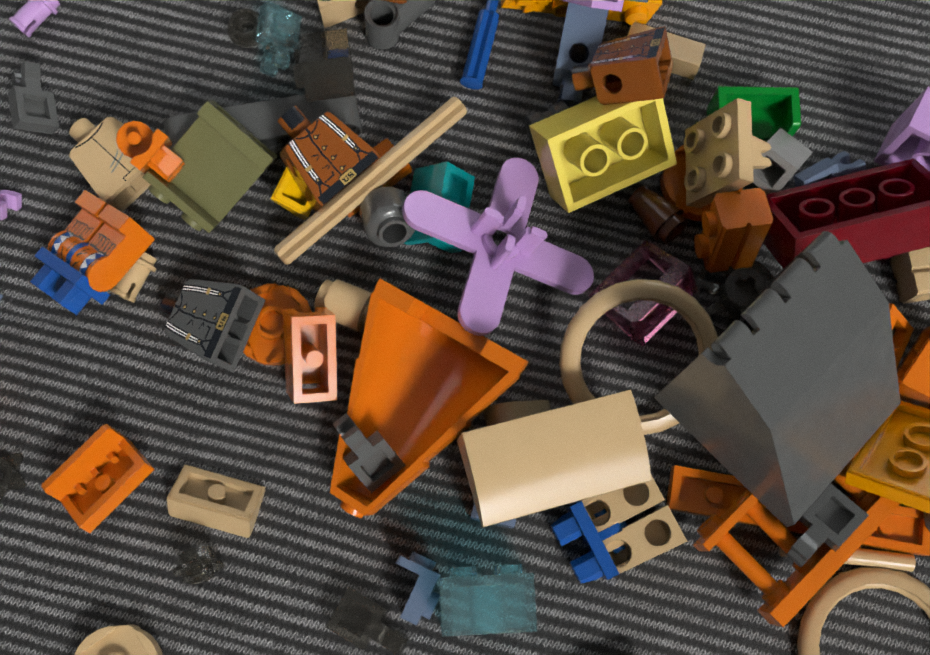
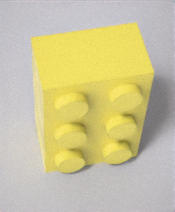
M597 96L529 125L549 195L568 213L677 164L663 98L602 105L598 102Z

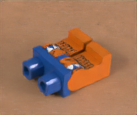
M84 190L75 201L82 209L68 227L51 238L48 250L42 246L35 254V257L42 261L44 265L30 281L76 316L91 298L103 305L110 296L106 291L119 283L155 240L131 217L87 190Z

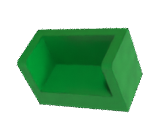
M718 86L707 106V116L737 98L750 101L752 135L765 142L780 128L793 136L801 126L799 88Z

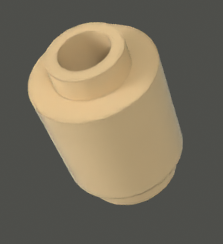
M327 279L318 290L314 308H328L335 314L336 323L361 332L365 327L372 292L339 279L334 282Z

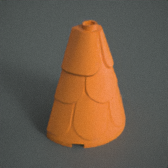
M380 278L370 296L360 354L355 362L347 414L366 438L378 430L406 466L371 493L344 461L343 457L352 450L339 433L330 493L342 501L340 507L358 518L377 513L430 467L429 461L467 430L471 426V421L519 379L528 361L484 336H477L467 332L458 321Z

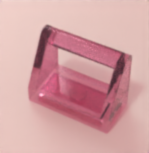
M645 240L589 294V298L616 283L627 281L648 259L664 273L658 279L659 281L677 286L691 296H694L698 289L692 268ZM637 300L628 310L618 305L608 310L605 314L632 340L643 347L677 312L669 306L655 301Z

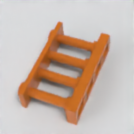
M845 466L834 480L854 498L853 502L869 514V516L836 552L826 543H823L801 568L794 562L792 566L796 570L785 582L781 579L776 581L728 532L747 514L786 554L798 540L748 489L721 517L714 513L697 529V533L701 537L693 546L698 551H710L716 545L764 593L762 599L765 603L757 611L769 624L784 627L901 503L845 484L846 472L848 470Z

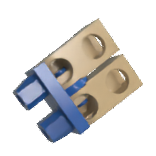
M652 475V480L649 482L581 500L568 507V513L562 515L550 525L560 546L580 536L582 537L589 552L569 562L580 584L597 580L600 577L609 580L624 571L687 542L668 505L662 506L627 524L626 520L665 500Z

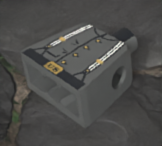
M190 279L185 282L179 296L169 294L161 302V315L169 319L164 328L165 335L204 360L234 373L265 299L239 284Z

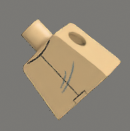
M107 117L96 127L87 118H81L71 126L69 131L70 136L78 142L70 151L69 157L99 198L123 212L151 184L142 178L145 174L130 163L132 158L124 155L118 148L116 137L118 130L124 125L122 122L114 117Z

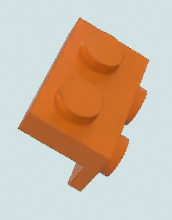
M104 424L47 478L41 487L45 493L62 503L79 528L91 533L155 469L128 438L108 424Z

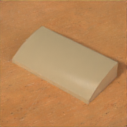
M631 390L463 432L457 439L482 528L652 480L645 437Z

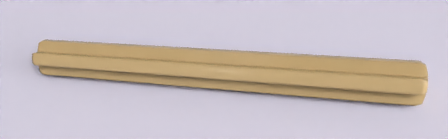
M457 97L450 98L277 244L274 252L278 258L286 265L291 264L358 207L372 190L380 188L467 113L464 104Z

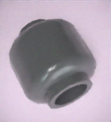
M392 186L372 190L360 204L359 215L369 240L375 245L395 247L406 242L415 232V229L405 222L402 215V206L408 196L401 189Z

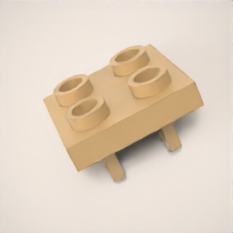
M737 98L685 130L686 175L684 185L686 188V206L702 208L712 203L716 193L737 191L753 183V169H765L771 166V160L762 156V153L771 149V145L752 135L750 101Z

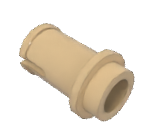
M144 252L119 283L109 291L129 302L135 303L136 297L150 271H156L154 264L157 259Z

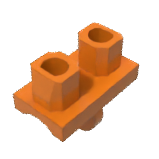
M131 121L125 123L118 130L116 137L118 148L124 155L132 158L130 163L144 174L149 170H154L167 182L171 183L185 166L184 161L169 149L172 146L169 137L158 128L153 133L148 125L139 121Z

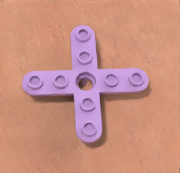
M510 158L502 165L497 176L489 207L482 214L423 190L415 191L408 195L402 206L403 218L411 228L474 254L457 312L461 326L473 335L484 336L490 334L499 325L514 271L572 295L584 293L594 280L593 269L586 259L544 241L548 236L546 231L534 226L532 228L526 227L539 177L535 167L522 158ZM496 230L507 234L498 246L492 238Z

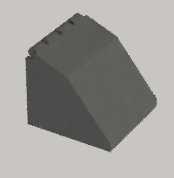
M823 231L765 285L758 292L760 296L741 314L753 328L752 332L743 322L734 321L711 344L712 350L709 347L706 348L654 397L786 528L795 525L901 403L889 302L849 241H838L835 235L828 231Z

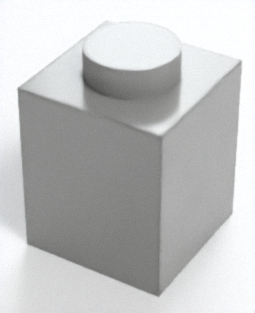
M782 128L767 141L771 145V149L762 153L763 157L771 160V166L765 169H753V183L767 194L780 191L813 153Z

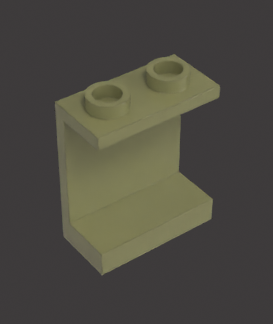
M214 100L207 101L197 113L199 117L171 149L185 163V166L171 183L167 182L154 170L147 171L142 177L151 184L148 189L156 198L166 204L171 201L183 211L181 217L187 224L197 231L204 229L208 233L216 228L277 157L272 150Z

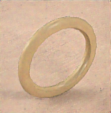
M636 279L620 282L596 293L579 308L568 324L561 343L559 366L563 386L571 402L577 404L596 399L589 391L583 378L581 352L587 333L596 320L608 310L620 304L637 300L655 301L667 305L681 314L691 326L697 339L699 355L708 347L712 350L711 344L718 338L709 314L696 298L677 286L659 280ZM666 409L657 413L639 416L644 435L662 432L679 424Z
M858 567L838 574L817 591L806 607L800 621L797 641L798 655H820L819 644L825 620L835 605L851 593L864 589L879 588L898 592L914 601L930 618V588L924 582L903 571L882 567Z

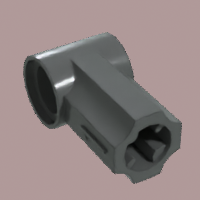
M371 0L366 5L364 11L366 40L376 49L384 50L395 46L399 40L400 32L433 6L435 0H408L404 4ZM383 22L387 23V25H377V23Z

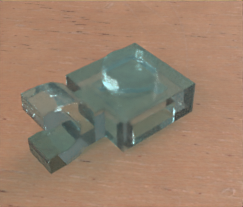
M270 1L260 6L255 41L265 45L260 72L275 77L278 73V67L283 70L289 68L290 55L297 51L302 16Z

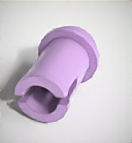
M28 0L9 20L23 34L30 37L51 13L54 15L58 13L56 8L60 3L58 0Z

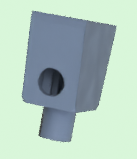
M568 2L553 79V85L560 87L557 102L563 101L567 107H573L581 103L583 91H591V89L580 91L575 89L572 80V67L592 62L598 45L603 40L608 10Z

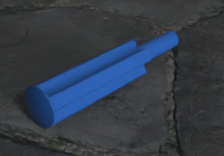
M487 0L485 9L479 11L462 78L460 79V83L468 89L479 90L483 87V80L499 22V14L496 12L499 0Z

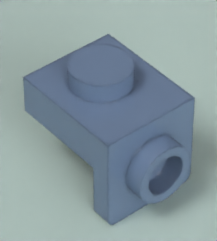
M412 551L409 559L399 555L396 564L419 575L400 618L418 625L422 617L430 620L437 606L440 594L434 592L441 574L433 571L436 562Z

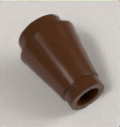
M645 185L638 188L628 200V203L633 207V210L654 240L660 239L664 244H668L679 236L688 224V220L683 216L684 210L650 190Z

